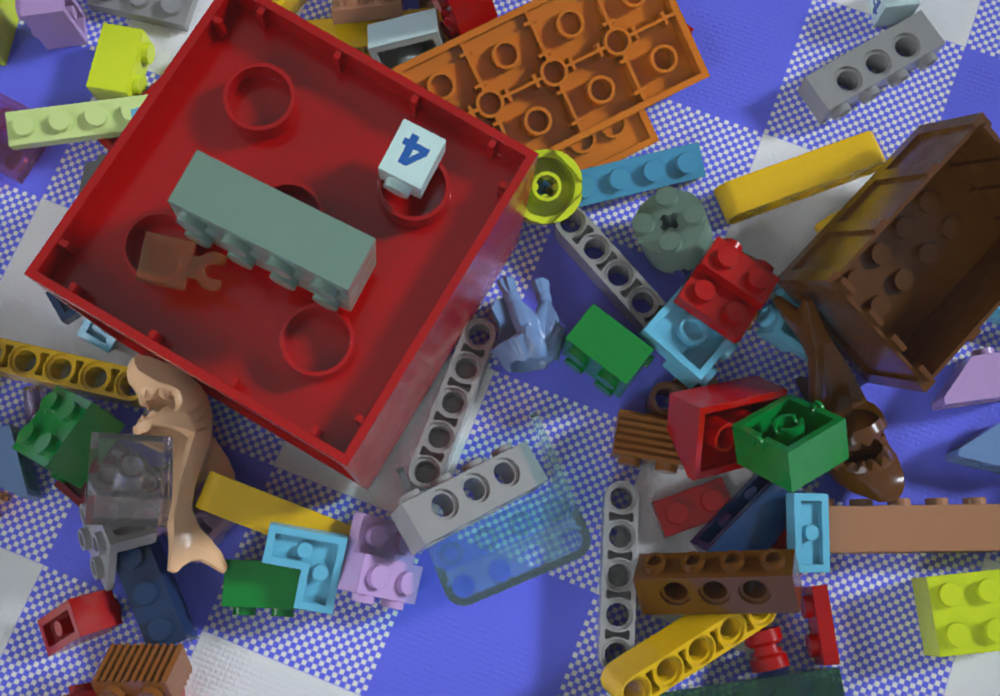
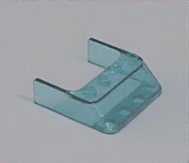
M536 410L529 413V422L551 471L552 482L548 490L537 497L484 518L427 548L446 596L456 605L468 606L573 562L584 556L590 548L591 538L589 530ZM403 466L396 468L405 494L414 490Z

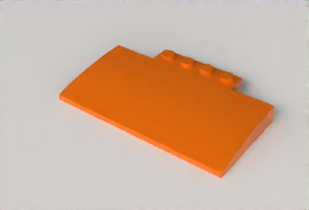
M532 0L392 68L395 72L533 151L539 149L562 151L576 162L580 170L620 161L658 142V136L645 108L710 76L676 0Z

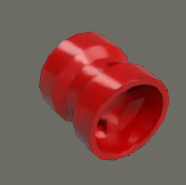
M780 626L763 628L744 640L746 647L754 649L749 660L752 673L777 670L790 665L787 653L782 650L781 646H777V643H780L783 638Z

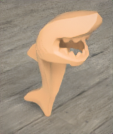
M135 355L128 364L127 379L138 396L139 405L145 406L147 411L151 412L147 416L141 415L137 419L136 425L132 428L136 441L140 439L157 449L169 452L165 487V523L168 531L167 571L177 573L188 563L200 561L224 574L227 571L225 558L215 543L200 528L194 514L197 488L199 484L206 481L210 471L235 480V473L231 463L213 436V416L209 399L203 388L188 373L153 357Z

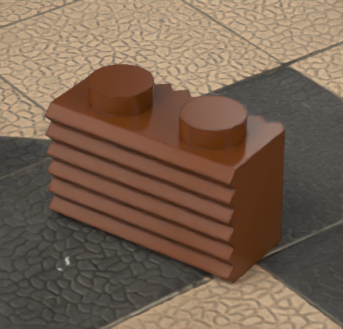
M619 409L610 457L618 458V464L626 467L639 468L640 462L654 464L655 471L666 474H677V469H684L667 431L668 417Z
M112 643L90 683L97 696H181V692H184V686L187 685V680H189V674L192 673V666L184 646L180 643L177 645L170 643L169 646L165 643L162 645L148 643L147 646L143 643L140 645L136 643L133 645L128 643L116 645Z

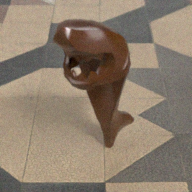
M776 296L774 304L778 312L799 338L808 357V378L799 376L795 379L805 401L812 403L819 400L824 405L825 410L846 418L849 459L826 473L838 484L855 494L877 502H896L904 490V474L897 454L887 442L885 428L888 423L883 413L875 404L867 401L852 371L827 333L813 300L809 297L804 298L798 308L783 297Z

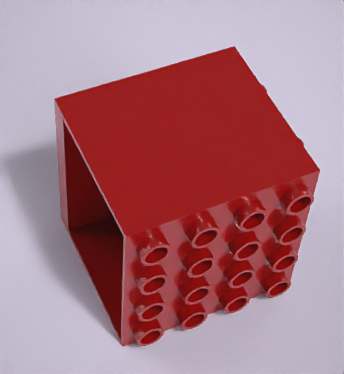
M214 0L24 275L118 342L140 355L153 357L188 373L203 388L207 395L369 490L458 343L465 326L472 320L518 244L539 153L271 0ZM404 119L446 140L445 153L421 199L411 194L408 199L401 198L383 187L385 181L379 178L378 167ZM196 150L376 238V266L351 312L342 307H339L337 312L329 310L312 299L314 293L298 285L294 291L289 290L269 278L271 272L257 265H254L252 270L242 267L226 256L229 251L213 243L210 248L202 247L184 235L186 230L176 222L177 216L167 200Z

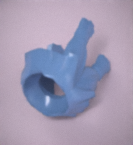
M503 276L496 280L504 298L495 299L488 310L497 325L499 333L498 340L489 352L498 359L507 372L511 373L544 370L555 359L559 361L560 352L566 338L564 334L566 327L560 325L559 317L552 305L549 280L544 277H538L531 281L538 303L535 312L522 301L519 292L516 290V282L513 277Z

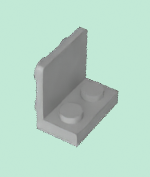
M132 476L85 487V502L79 505L80 517L83 523V528L78 529L79 543L83 551L89 550L92 575L95 580L101 579L106 592L114 590L117 553L152 544L157 540V530Z

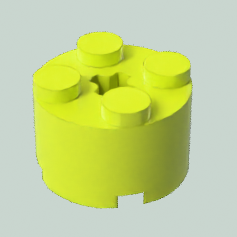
M551 149L535 150L539 154L523 222L537 226L561 222L571 216L581 202L583 194L581 171L576 162L562 151ZM546 180L549 184L546 187L548 195L546 193L539 195L537 192L539 186L536 182Z

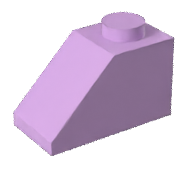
M993 347L971 351V357L957 365L931 403L932 410L999 402L1000 352L994 353Z

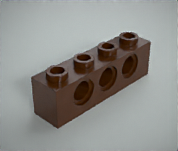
M795 549L639 554L633 582L643 615L800 613L802 581Z

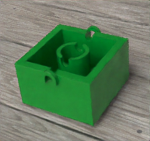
M592 304L567 335L562 353L566 357L564 362L572 370L579 374L586 372L595 379L593 384L597 389L609 397L614 394L618 398L624 394L644 367L647 368L655 358V356L651 355L654 351L652 347L595 304Z
M56 385L53 391L42 399L40 409L32 420L21 428L17 435V440L11 448L52 473L51 477L65 484L67 481L81 489L125 424L92 401Z
M788 393L732 425L737 464L791 493L849 459L846 418L825 410L824 405L819 400L810 403Z

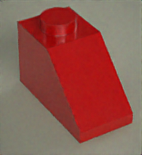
M103 589L68 599L37 621L48 657L107 634L123 624L121 605L114 597L112 590L106 592Z

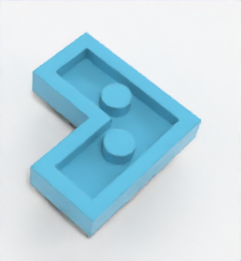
M270 522L262 563L301 570L293 608L332 615L348 535Z

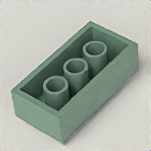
M196 150L167 200L177 216L176 222L186 230L184 235L188 239L205 248H210L213 243L229 251L226 256L247 269L252 270L254 265H257L271 272L269 278L289 290L294 291L298 285L314 293L312 299L316 303L335 312L338 311L339 307L350 312L352 311L376 266V238L199 150Z

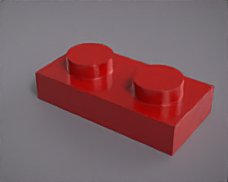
M720 477L653 501L651 506L664 538L708 523L731 498L723 478Z
M827 584L803 587L804 595H801L800 610L803 618H808L810 634H806L805 639L808 655L810 658H814L816 665L840 664Z

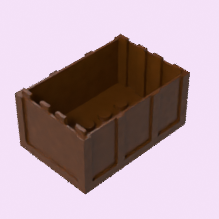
M983 112L919 125L778 276L780 278L778 281L780 287L799 307L804 298L809 297L813 300L826 331L839 352L867 383L926 393L936 382L934 378L966 342H972L982 331L980 327L1000 306V138L991 128L992 123Z

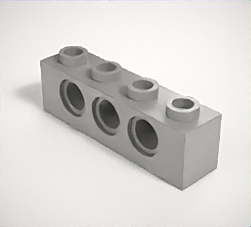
M922 10L805 76L797 92L820 125L831 118L837 121L852 110L851 106L860 101L863 105L875 99L881 93V89L887 85L894 88L904 82L910 76L909 73L917 68L923 71L933 65L938 60L937 53L946 42ZM896 50L903 52L906 57L899 55ZM867 67L874 68L878 74L872 73ZM838 83L845 84L850 90H843L839 87Z
M524 441L513 447L508 442L495 449L491 453L492 458L483 462L481 457H478L461 468L463 473L452 477L450 472L430 483L431 489L421 493L419 488H416L398 499L400 505L390 516L411 554L414 556L534 492L549 479L528 443ZM494 472L502 477L504 484L497 481ZM463 488H467L473 493L474 500L465 495ZM431 503L441 507L444 517L437 515L433 511Z

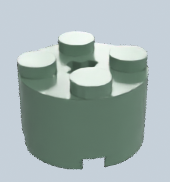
M671 186L660 188L656 194L645 200L632 220L635 236L647 261L655 269L664 273H675L674 271L686 269V271L694 269L706 249L713 242L712 228L702 202L692 193L674 189Z

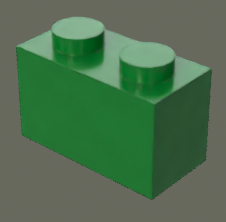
M225 559L227 571L224 573L221 606L233 607V615L256 616V608H271V616L294 617V609L297 608L293 607L301 572L300 569L266 564L257 560Z

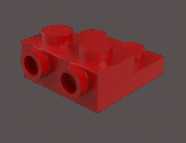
M717 236L706 249L673 302L730 342L736 344L743 337L757 311L765 305L780 278L773 274L774 270L770 263L762 259L753 260L742 252L743 248L738 241L732 238L722 239Z

